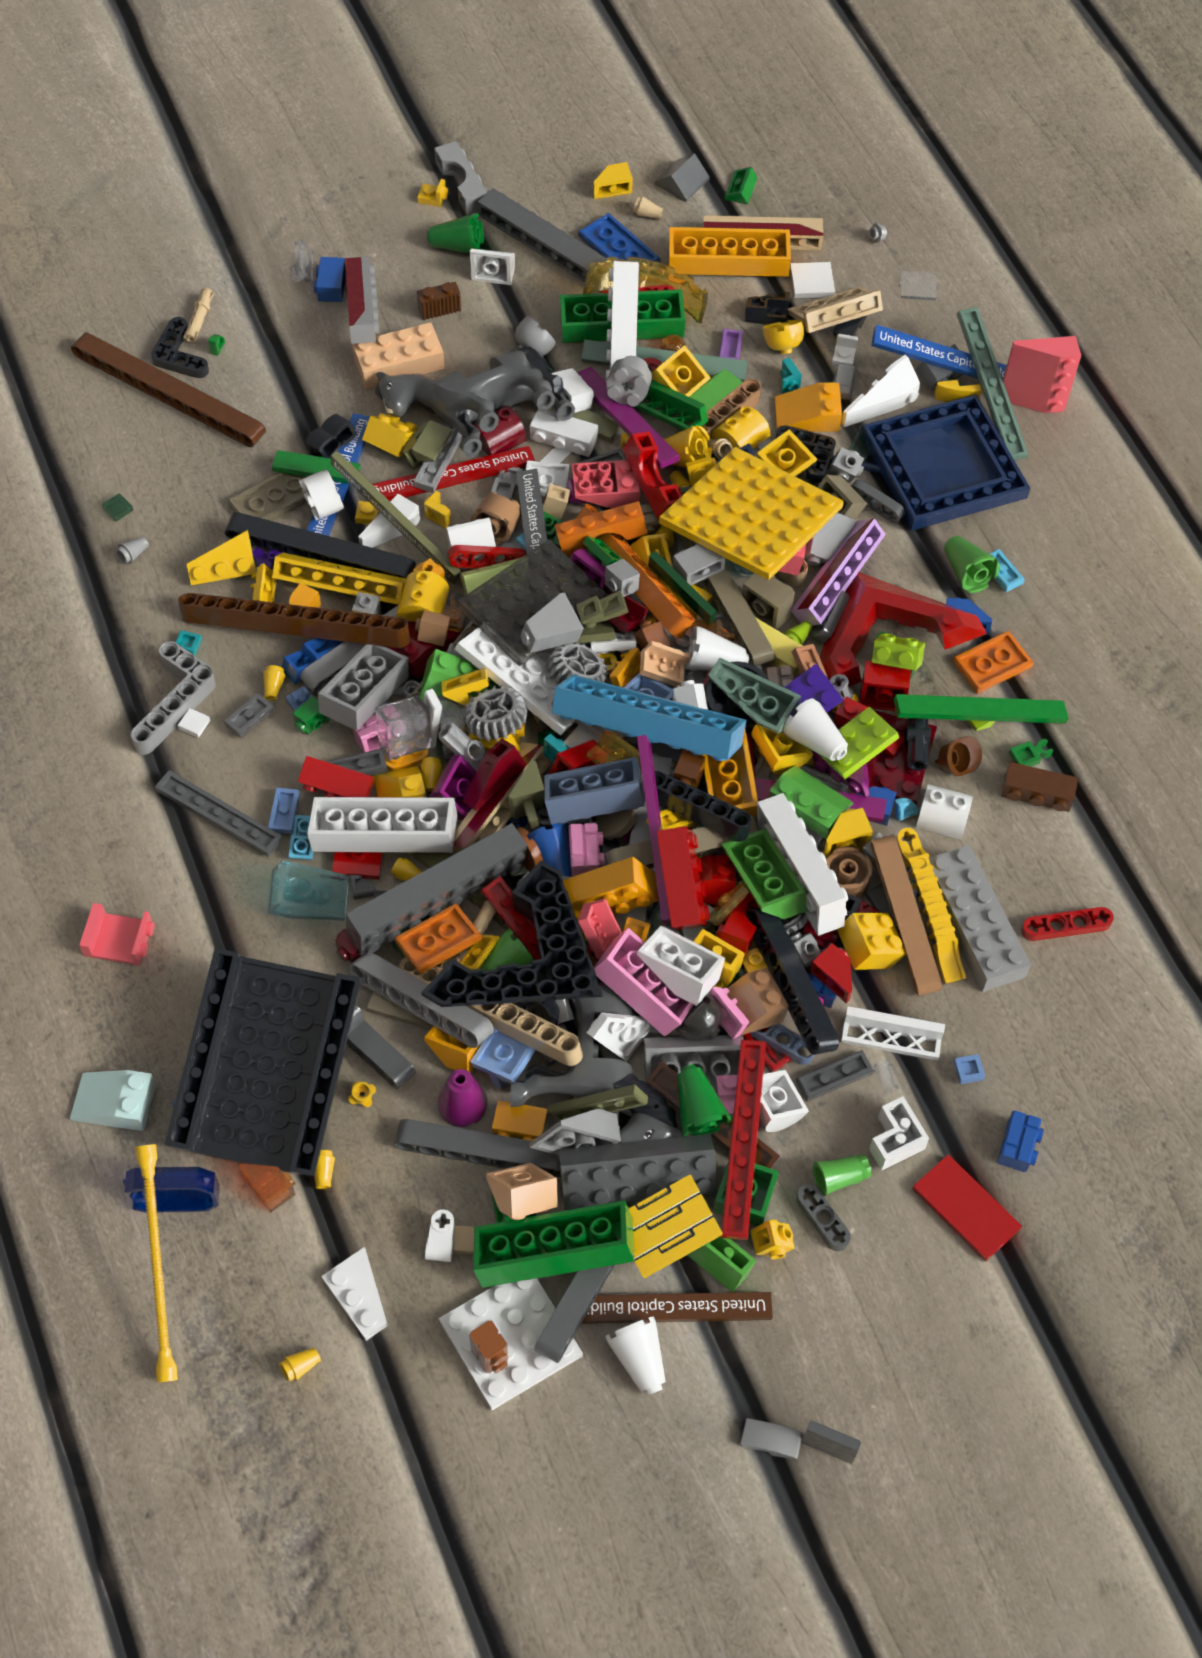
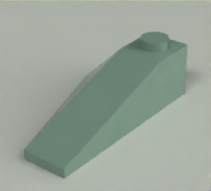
M722 658L718 659L708 674V678L758 725L777 734L783 731L787 718L790 715L794 717L799 712L796 708L801 704V695Z

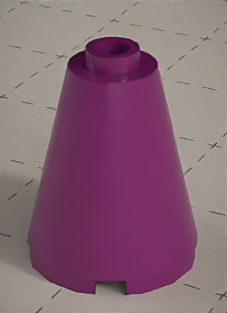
M464 1069L455 1070L449 1075L438 1097V1109L444 1121L452 1126L461 1128L479 1122L485 1115L488 1105L485 1091L475 1078Z

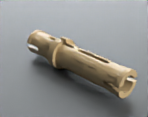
M202 288L198 300L194 303V311L183 336L188 343H195L197 341L204 318L210 311V302L214 293L209 288Z

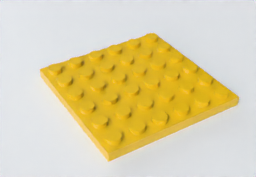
M735 447L659 517V523L747 570L770 580L843 507V500Z

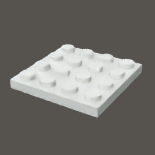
M537 1278L493 1286L439 1318L440 1324L491 1410L496 1409L583 1356V1352L574 1338L559 1363L534 1351L542 1331L555 1311L554 1305ZM488 1320L493 1321L499 1330V1334L503 1336L508 1345V1365L498 1373L491 1372L490 1374L485 1373L479 1360L472 1353L469 1338L471 1331Z

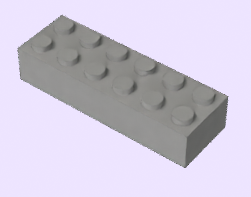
M967 845L930 857L929 861L934 867V875L938 878V886L943 892V900L947 904V912L951 915L950 921L952 926L955 927L954 933L958 939V944L982 992L1025 978L1031 963L971 846Z

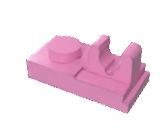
M713 987L703 1003L730 1037L735 1039L742 1034L749 1021L736 1006L737 999L730 1000L727 996L729 989Z

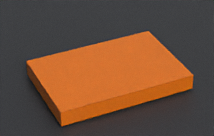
M1009 630L953 657L952 661L977 694L1033 667L1034 664Z
M455 903L398 935L394 940L412 966L421 975L482 940V936Z

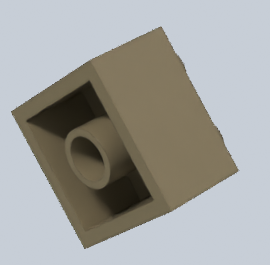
M755 573L743 584L742 595L757 619L779 630L791 618L795 591L789 585L782 583L774 576L767 580Z

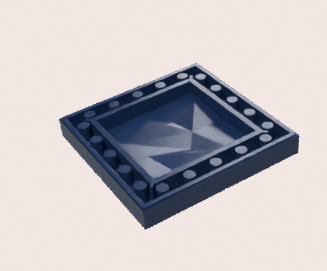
M977 394L862 425L860 436L875 464L878 465L880 473L895 501L904 508V518L911 531L1028 498L1031 488Z

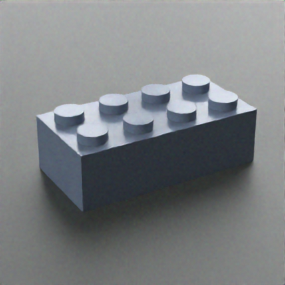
M637 757L544 775L545 804L551 824H562L581 818L588 819L592 816L613 814L623 810H635L644 806L643 782Z

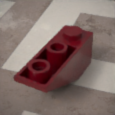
M501 738L485 753L462 800L464 804L477 811L527 765L514 745Z

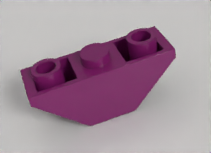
M812 751L814 766L818 771L828 773L837 783H844L855 794L860 793L866 798L869 796L867 764H864L844 779L819 754Z

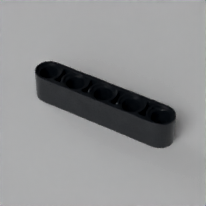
M654 771L659 806L733 841L742 842L748 838L752 817L748 812L663 772Z

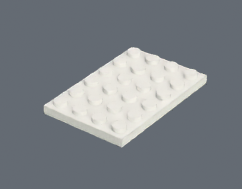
M506 606L461 640L455 650L479 670L485 669L488 677L500 687L504 686L506 689L512 688L513 691H518L525 700L526 708L552 730L561 735L575 723L576 719L566 720L560 718V715L552 713L555 687L559 684H555L556 679L550 677L551 673L547 670V662L550 653L555 647L530 653L526 645L522 643L520 635L526 622Z

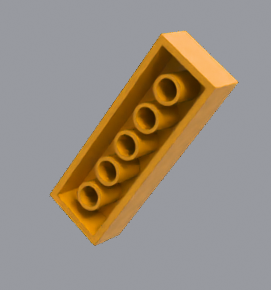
M669 227L668 274L789 277L791 262L790 230Z

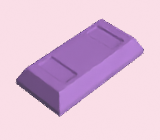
M723 328L719 357L739 359L743 331Z

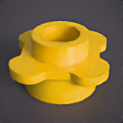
M354 1082L352 1084V1095L348 1097L349 1103L352 1105L356 1103L362 1104L365 1108L370 1107L373 1103L371 1099L373 1094L376 1093V1087L366 1082Z

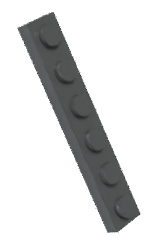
M170 770L155 786L158 793L267 857L274 852L283 840L280 834Z

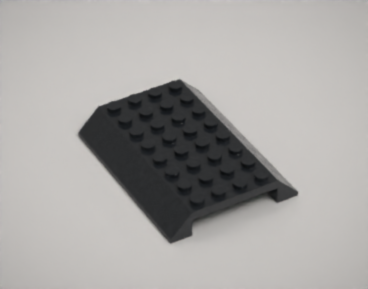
M214 948L165 1145L195 1154L291 1174L315 1177L362 978L337 973L336 976L242 957L238 952Z

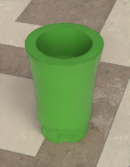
M864 1154L852 1155L828 1161H815L813 1163V1176L817 1188L823 1196H826L834 1191L868 1179L871 1176V1167Z

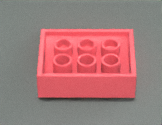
M1076 336L1013 341L1003 378L1011 404L1043 413L1065 411L1081 358Z

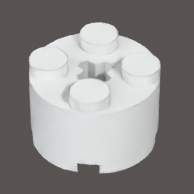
M328 470L317 472L299 480L303 495L308 506L310 505L312 508L311 511L316 521L344 509Z

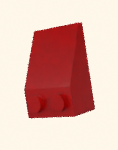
M722 854L699 857L702 863V872H699V878L701 882L704 881L706 896H702L703 903L731 907L736 886L735 867L730 859Z

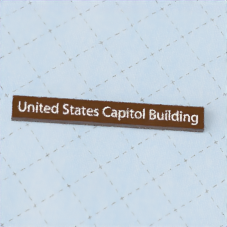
M771 1292L598 1295L582 1324L636 1323L641 1320L644 1323H650L649 1317L654 1316L656 1322L772 1320Z

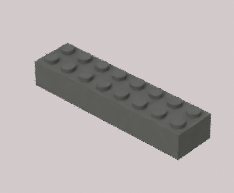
M511 823L346 914V933L361 956L365 953L371 954L377 951L383 943L395 941L394 938L405 929L413 928L455 903L459 905L464 898L470 895H478L484 887L499 876L503 879L509 873L515 874L524 867L528 845Z

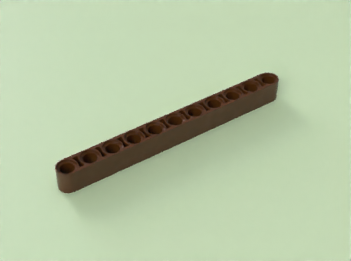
M84 332L71 346L72 353L80 360L248 447H253L266 433V428L260 421L90 333Z
M186 593L178 599L182 618L188 623L402 648L410 643L408 622L405 618L197 593Z

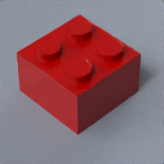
M866 660L860 684L859 703L871 709L896 711L894 697L896 694L908 695L911 670Z

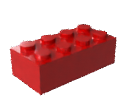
M686 826L657 831L672 928L680 931L707 926L706 920H710L708 905L705 906L702 897L706 896L704 881L701 882L699 878V872H702L701 859L697 858L695 849L699 848L697 835Z

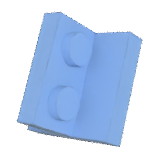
M494 1029V1032L483 1041L470 1063L472 1067L489 1074L494 1086L503 1090L507 1082L510 1084L516 1082L536 1050Z

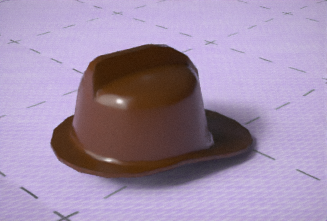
M972 736L953 740L941 747L939 758L935 760V763L940 764L943 771L954 776H963L977 770L981 764L982 749L980 743Z

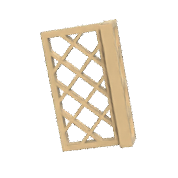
M862 287L853 288L788 308V315L796 320H802V323L805 324L806 332L811 333L882 311L881 291L879 289L868 291Z

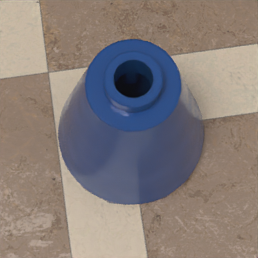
M565 823L552 824V829H545L544 826L526 835L529 840L533 839L536 842L543 862L559 870L562 876L573 877L571 874L569 832Z

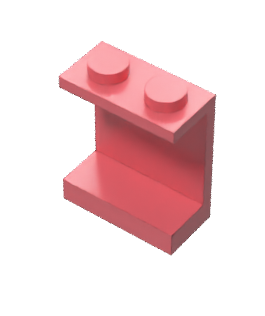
M93 903L79 946L86 957L140 965L142 957L147 955L148 937L153 935L155 923L152 922L149 912L144 911L143 918L137 919L107 914L102 904Z

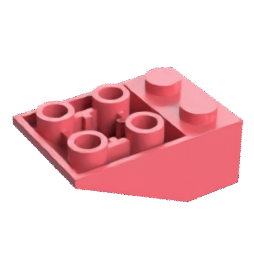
M628 460L572 463L576 499L611 509L640 500L639 482Z

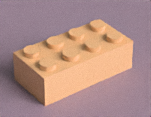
M431 322L376 336V342L352 344L354 361L365 389L377 386L380 381L376 376L377 372H384L388 375L427 374L445 369L444 352Z

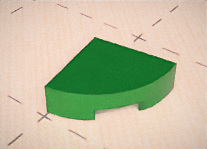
M213 334L209 338L208 343L211 355L218 356L226 342L224 337Z

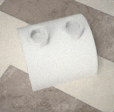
M928 784L916 828L961 840L973 796Z
M786 1070L767 1073L763 1076L759 1119L767 1132H776L798 1122L809 1112Z

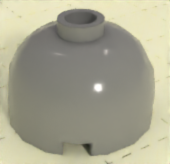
M528 316L516 328L515 339L519 344L517 349L532 347L541 352L542 355H546L553 349L556 342L545 329L542 330L538 327L539 323Z

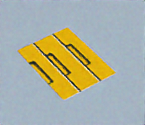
M691 1175L680 1179L629 1208L633 1218L634 1260L643 1278H647L723 1234Z

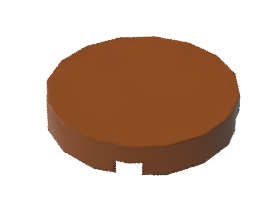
M522 827L516 828L528 845L524 866L531 872L540 860L543 861L536 842L533 839L529 840L526 836L529 832Z

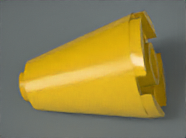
M692 426L664 439L679 454V461L671 464V466L686 467L685 463L705 458L704 452H708L711 457L712 448H708L707 444L710 438L706 430L701 426Z

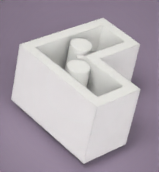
M904 1096L882 1106L878 1119L886 1132L872 1138L869 1148L881 1171L925 1150L929 1140L928 1135Z

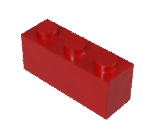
M307 755L298 779L299 783L304 784L302 789L316 793L317 789L326 791L324 796L370 797L375 781L373 776Z

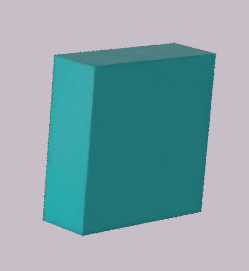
M180 630L175 643L195 656L202 642V636Z

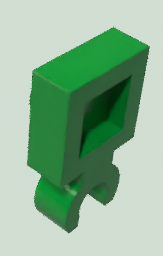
M1042 739L1035 746L1029 741L1012 747L1009 750V755L1014 763L1032 767L1040 764L1041 758H1049L1053 753V749H1042L1048 742L1047 739Z

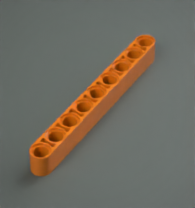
M585 504L575 519L595 514L599 511L593 506ZM605 533L595 537L604 541L614 552L640 573L639 590L634 593L653 615L662 622V625L668 632L681 639L695 621L694 617L621 535Z

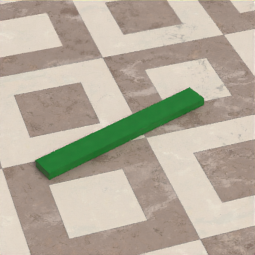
M896 694L894 697L898 718L1066 724L1069 720L1065 703L1062 700Z

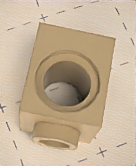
M549 483L542 502L543 511L561 520L568 503L570 489Z

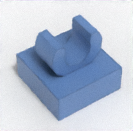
M303 686L285 698L289 706L295 711L312 694Z

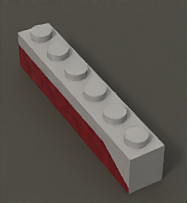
M369 256L345 258L351 344L376 342V334L380 333L374 264H370Z

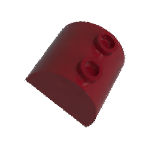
M504 406L494 411L499 421L496 428L490 432H484L476 422L472 423L480 431L482 449L488 456L509 451L527 441L526 432L520 418L509 406Z

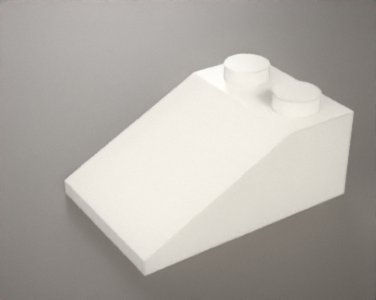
M660 926L637 952L642 961L676 996L696 1006L718 982L725 961L724 957L663 926Z

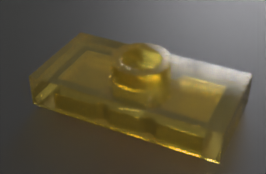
M742 881L729 894L725 892L718 899V905L710 913L709 920L715 926H718L749 894L748 888Z

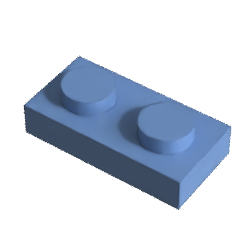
M276 787L269 829L276 833L293 834L294 817L297 813L300 798L299 790Z

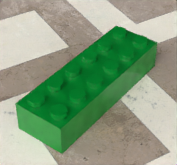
M682 289L638 291L637 339L685 337L686 319ZM608 293L560 295L562 343L584 342V340L607 341V329H611V322L607 321L608 309H612V301H608Z
M625 1200L474 1227L473 1271L482 1288L635 1262L633 1218Z

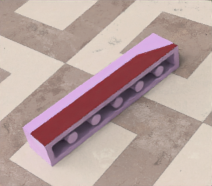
M874 518L856 521V525L791 609V612L800 623L808 621L811 625H820L832 610L841 591L845 592L886 534Z

